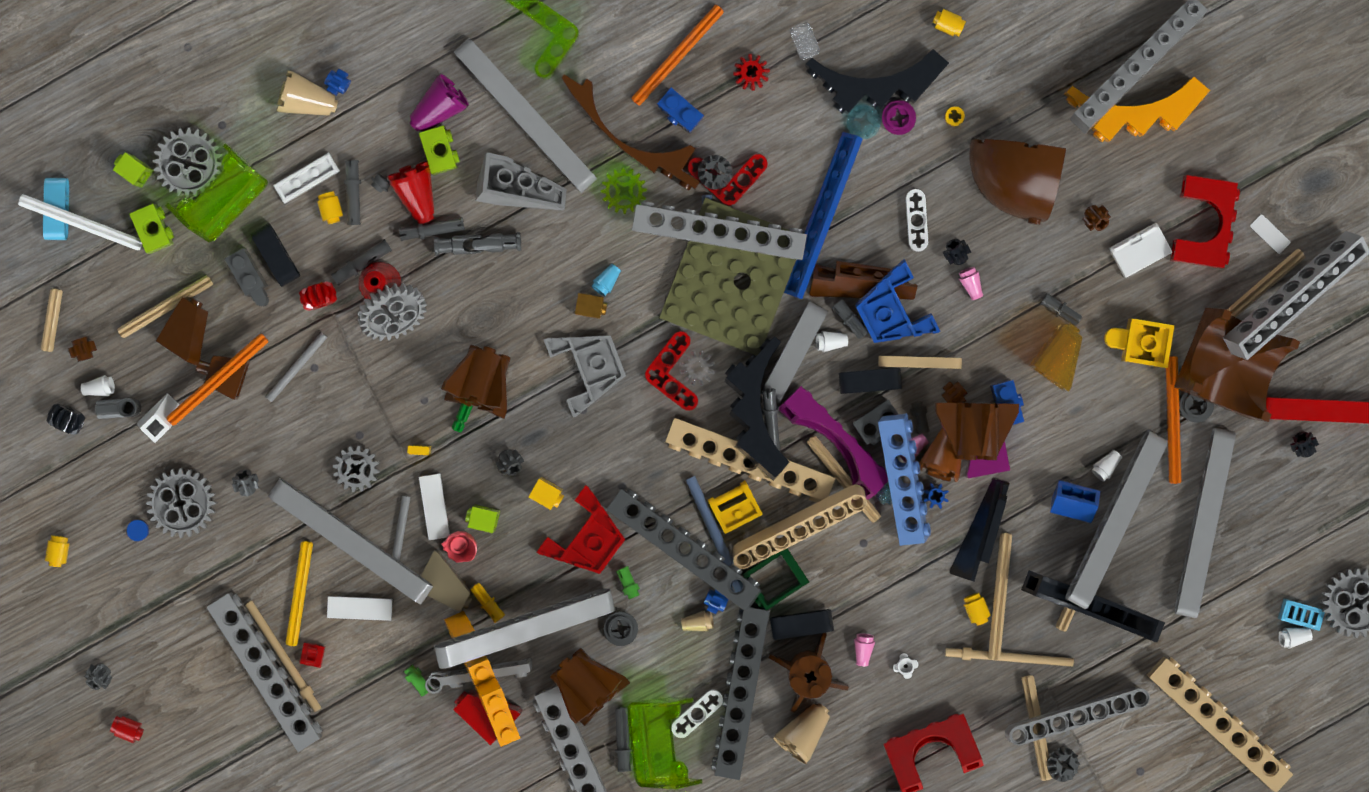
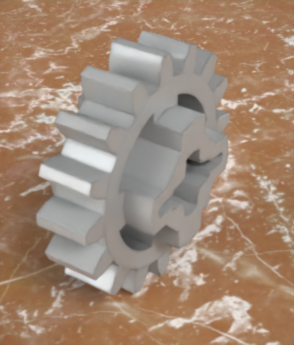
M350 446L348 453L345 450L341 451L343 457L336 456L335 459L339 463L333 465V468L338 469V472L333 475L340 477L337 482L338 484L345 483V490L351 486L352 492H355L357 487L362 492L364 491V485L370 488L372 487L370 481L378 480L374 474L380 473V470L375 469V466L380 463L379 461H373L376 455H369V448L361 451V446H357L354 451V448ZM358 454L362 455L364 458L362 460H356L354 457H352V455ZM345 461V463L347 464V470L343 474V463ZM364 463L359 469L360 474L356 472L349 475L354 469L353 464L359 465ZM370 464L371 470L368 476L366 474V467ZM358 478L361 483H353L349 479Z

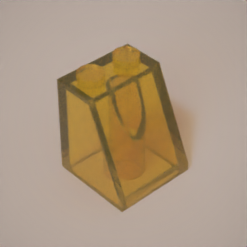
M1071 323L1060 324L1029 365L1062 391L1068 392L1072 387L1082 342V336L1078 334L1080 330Z

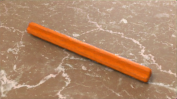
M714 5L632 96V100L640 106L721 17L724 11L720 6Z
M263 334L255 337L167 416L168 422L171 425H176L264 347L268 343V339Z
M1169 356L1168 368H1166L1169 482L1171 484L1181 483L1179 389L1174 388L1178 378V357Z

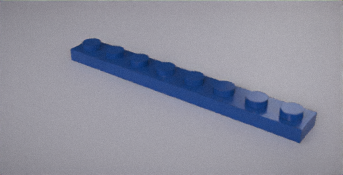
M842 132L804 233L807 234L803 260H796L784 291L785 294L803 299L863 138L857 135Z

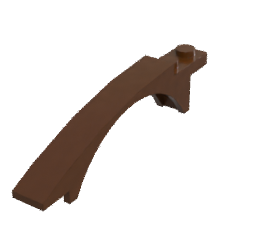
M565 74L562 76V80L573 97L593 122L621 150L653 174L660 167L662 169L660 173L669 179H672L674 176L680 180L679 185L688 191L691 188L696 190L700 182L682 171L696 148L689 145L672 152L651 153L637 150L624 144L601 121L594 103L593 83L586 79L584 84L580 85Z

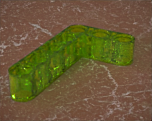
M504 0L554 35V38L535 64L537 76L543 80L550 79L578 41L579 31L577 27L540 0H520L519 2ZM532 4L540 6V11L535 15L528 12V8ZM550 16L558 19L557 24L553 27L546 25V20ZM568 28L575 31V36L572 39H566L563 36L564 31ZM555 46H560L563 49V53L559 57H554L551 54V50ZM542 64H548L551 67L550 72L546 75L539 72V67Z

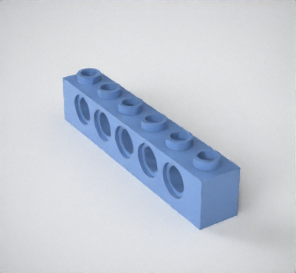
M907 413L882 416L878 421L899 544L902 546L925 543L931 535L930 524L926 523L925 515H927V505L922 501L924 488L923 483L919 482L918 478L920 465L918 461H915L914 453H916L917 449L915 440L912 441L911 433L913 432L912 421L908 420ZM894 434L902 436L903 442L896 441ZM897 455H903L907 462H900ZM901 476H907L910 479V483H904ZM904 497H911L914 500V503H907ZM908 517H914L918 524L910 523Z

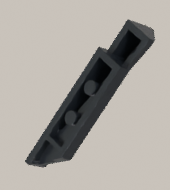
M992 479L953 562L950 574L975 582L980 561L989 563L1007 502L1006 495L1010 483Z

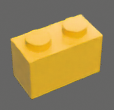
M540 477L529 498L551 510L553 507L558 508L563 500L564 495L561 494L563 489Z

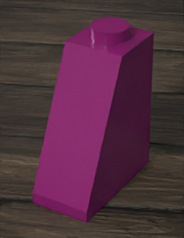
M1005 441L998 453L997 460H979L977 456L976 460H968L965 473L966 478L1010 471Z

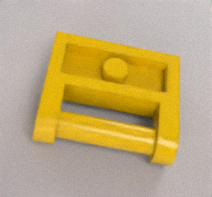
M746 480L742 481L739 486L716 498L711 497L707 499L724 534L763 515ZM745 493L747 499L720 511L719 505Z

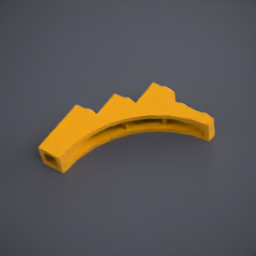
M1192 77L1178 91L1157 102L1140 106L1114 105L1091 128L1094 131L1093 135L1101 142L1104 140L1109 142L1125 124L1127 125L1126 130L1135 137L1137 135L1141 137L1157 119L1160 120L1159 124L1165 130L1169 131L1171 129L1175 131L1210 90L1198 79ZM1073 86L1064 94L1067 96L1066 101L1075 108L1082 106L1090 98Z
M464 611L444 619L451 638L475 631ZM487 656L465 662L466 669L476 688L500 747L520 739L501 686L495 678Z

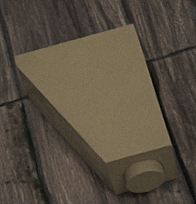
M434 550L421 575L422 578L433 585L427 596L458 612H461L463 608L467 610L473 599L469 597L471 590L441 552Z

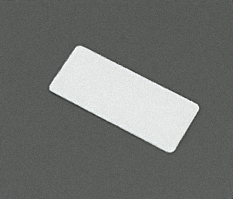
M1262 214L1250 225L1278 254L1291 243Z

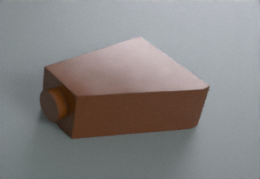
M182 297L156 342L186 362L197 366L200 361L208 311L202 308L203 303L194 298L188 300Z

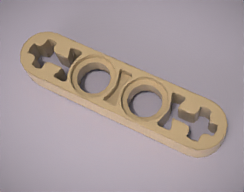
M878 356V366L962 369V358Z

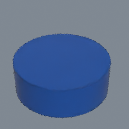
M134 520L127 526V535L133 541L144 540L149 535V526L143 520Z

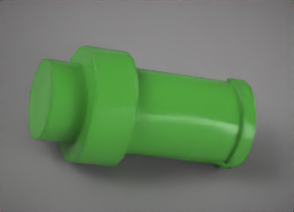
M629 566L616 571L624 588L622 590L624 596L627 595L629 599L639 596L638 590L640 588L638 583L635 584Z
M412 664L403 672L406 674L405 679L408 683H412L421 697L427 694L428 691L425 688L426 680L421 675L422 671L419 667L415 668Z

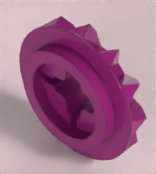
M905 101L889 103L882 113V123L885 129L894 135H903L911 131L916 123L914 108ZM896 109H898L900 115H908V117L902 120L901 127L897 121H890V119L896 116Z

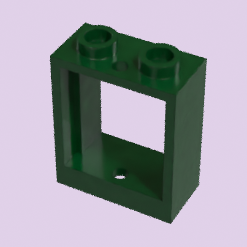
M788 548L758 562L743 572V576L748 579L751 577L750 575L782 555L798 579V582L769 601L766 600L761 592L755 600L760 608L764 606L766 610L770 609L809 583L808 578Z

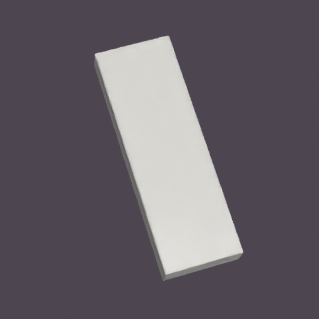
M328 152L273 186L283 203L286 204L337 174L340 170Z
M441 473L419 477L428 539L447 538L450 535Z
M328 596L327 618L391 621L393 599Z

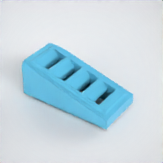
M1283 599L1278 619L1320 631L1325 613L1322 612V609ZM1291 605L1295 606L1292 617L1289 618L1288 615L1290 612ZM1302 608L1300 618L1296 620L1298 609ZM1310 610L1307 623L1303 622L1306 611ZM1314 612H1317V620L1315 625L1311 624Z

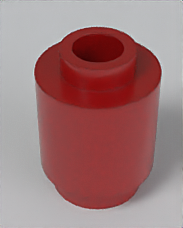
M116 716L110 732L114 733V736L134 743L136 740L140 741L144 729L141 728L142 723L124 716Z

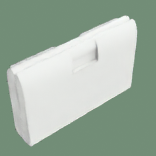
M1157 223L1109 247L1124 278L1173 253Z

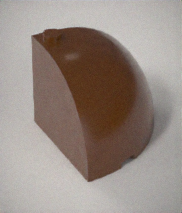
M980 139L971 140L969 151L971 172L977 187L984 197L1006 214L1028 219L1029 224L1040 225L1041 222L1049 219L1058 192L1066 148L1041 144L1029 147V144L1025 142L984 139V142Z

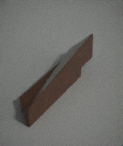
M836 261L835 269L815 264L812 273L810 296L863 298L892 269ZM907 281L894 289L899 299L913 300L915 299L918 285Z

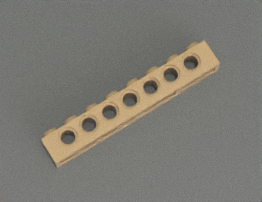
M674 418L666 442L669 443L668 448L679 452L683 448L688 450V455L698 459L701 456L709 458V463L719 467L723 463L729 466L728 470L741 474V471L750 473L749 478L759 482L762 478L770 481L769 485L778 489H781L782 486L790 488L789 493L801 497L802 493L810 496L809 500L815 503L829 497L836 479L833 476L788 460L789 464L773 481L756 465L751 468L744 466L743 460L745 456L735 448L738 441ZM692 433L695 436L696 441L693 445H686L683 442L685 434ZM706 441H713L716 448L712 453L704 451L703 445ZM727 448L735 450L736 456L733 460H726L723 457V452ZM787 471H793L796 474V479L791 483L784 480V474ZM812 478L815 480L816 486L813 490H806L804 488L806 479Z
M1163 656L1147 673V676L1273 792H1278L1293 776L1289 771L1291 766L1282 758L1278 761L1273 756L1275 752L1267 744L1262 746L1257 741L1259 737L1253 731L1249 730L1247 732L1241 727L1244 723L1235 715L1231 718L1226 713L1228 708L1219 700L1215 703L1210 698L1212 694L1205 687L1199 688L1194 684L1196 679L1188 672L1183 674L1178 669L1181 666L1172 657L1168 660ZM1177 674L1179 677L1178 682L1175 685H1170L1169 677ZM1188 689L1194 690V696L1191 699H1185L1184 696ZM1209 703V712L1202 714L1200 711L1201 706ZM1219 718H1225L1226 720L1223 728H1217L1216 726ZM1236 732H1240L1242 736L1241 740L1237 743H1233V734ZM1251 747L1257 748V754L1254 757L1248 756V750ZM1272 761L1273 768L1265 772L1264 764Z

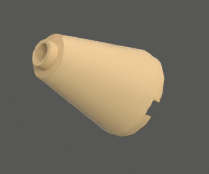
M287 71L286 76L288 77L286 82L283 81L277 103L281 106H278L276 111L280 113L329 116L331 112L335 113L338 100H335L334 94L293 71Z
M820 703L818 705L812 704L776 733L773 739L781 748L793 754L792 756L795 759L807 764L830 718L827 714L829 710Z

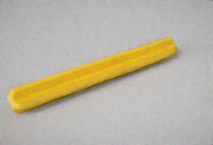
M302 541L300 546L286 636V645L297 646L313 547V543L310 541Z

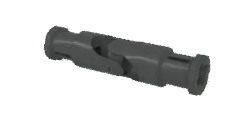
M520 232L512 235L492 233L485 237L478 234L452 236V238L443 239L434 237L435 256H439L440 253H453V255L476 254L484 250L492 253L510 249L521 251ZM473 238L472 247L474 250L466 249L464 241Z

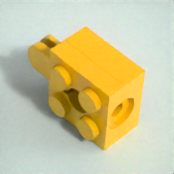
M1131 318L1128 319L1126 329H1108L1104 335V341L1110 348L1123 350L1121 361L1168 368L1175 325Z

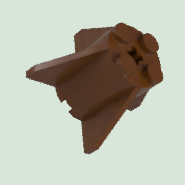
M470 345L465 358L443 382L441 389L447 392L444 400L462 403L469 407L473 405L478 407L477 409L487 411L505 419L507 413L506 372L511 358L503 354H495L496 350L484 346L482 350L478 346Z
M935 403V412L955 452L956 459L976 460L977 456L979 460H997L998 453L1019 413V404Z
M827 633L821 634L815 651L807 650L793 656L791 661L773 654L768 656L769 659L787 669L790 686L797 693L790 709L791 712L795 713L804 698H819L826 693L829 687L848 691V685L832 679L830 666L824 656H822ZM810 671H813L814 675L810 678H807L804 675L805 673H810Z
M580 648L572 655L573 658L571 660L568 657L559 664L561 669L556 670L550 678L558 685L571 720L575 724L580 721L586 726L594 715L604 707L603 705L627 687L630 681L625 676L593 661Z

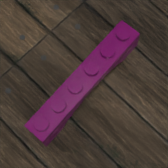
M800 386L779 407V411L792 424L802 425L819 432L837 447L848 465L852 484L860 485L864 488L867 500L876 495L888 482L886 469L879 466L873 460L872 455L858 445L857 440L843 429L840 422L834 420L828 414L824 406L818 404L813 399L812 394L808 390Z

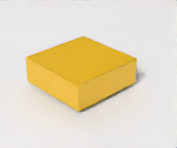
M408 445L407 453L412 455H430L431 446Z

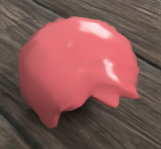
M456 531L441 543L443 550L447 552L448 558L456 563L470 562L477 553L476 540L465 531Z

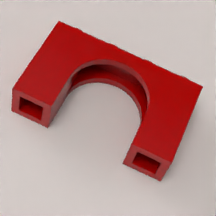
M1190 175L1183 176L1180 198L1209 203L1218 214L1219 227L1216 234L1206 242L1174 239L1172 244L1173 253H1171L1170 261L1223 269L1225 265H1228L1230 259V252H1227L1228 243L1231 244L1233 240V231H1230L1231 224L1235 222L1237 215L1234 205L1240 196V188H1237L1238 183Z
M964 713L960 715L953 714L945 721L932 722L926 728L911 730L905 736L900 738L893 737L887 743H884L886 753L902 792H917L923 789L915 767V757L924 745L931 742H942L949 745L955 751L963 773L984 766Z

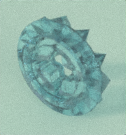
M869 105L855 107L847 117L849 132L863 138V140L875 136L881 127V117L877 110ZM866 113L867 121L873 125H866L863 131H861V123L855 119H862Z

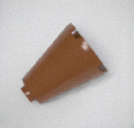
M943 427L919 462L920 470L923 471V468L928 470L927 474L948 482L951 481V478H954V481L958 482L962 459H956L955 452Z

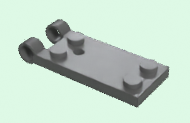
M528 658L490 665L495 678L514 675V678L527 676V673L531 672L532 660ZM466 668L446 672L434 671L426 680L425 688L429 693L436 694L445 685L457 688L463 686L465 682L472 681ZM431 679H437L440 685L432 684Z

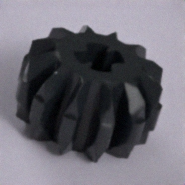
M54 404L48 412L46 421L55 429L75 435L82 429L85 416L76 409L64 404Z

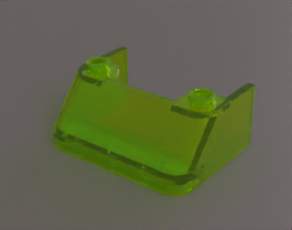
M226 143L223 147L228 153L222 158L221 167L224 170L195 200L192 198L182 199L178 203L177 208L169 203L165 205L187 229L207 242L216 240L261 194L268 184V181L250 163Z
M669 697L635 701L628 705L634 777L640 787L676 790L702 784V779L688 778L687 766L682 761L675 760L671 719L678 718L681 712V705L694 702L693 698Z

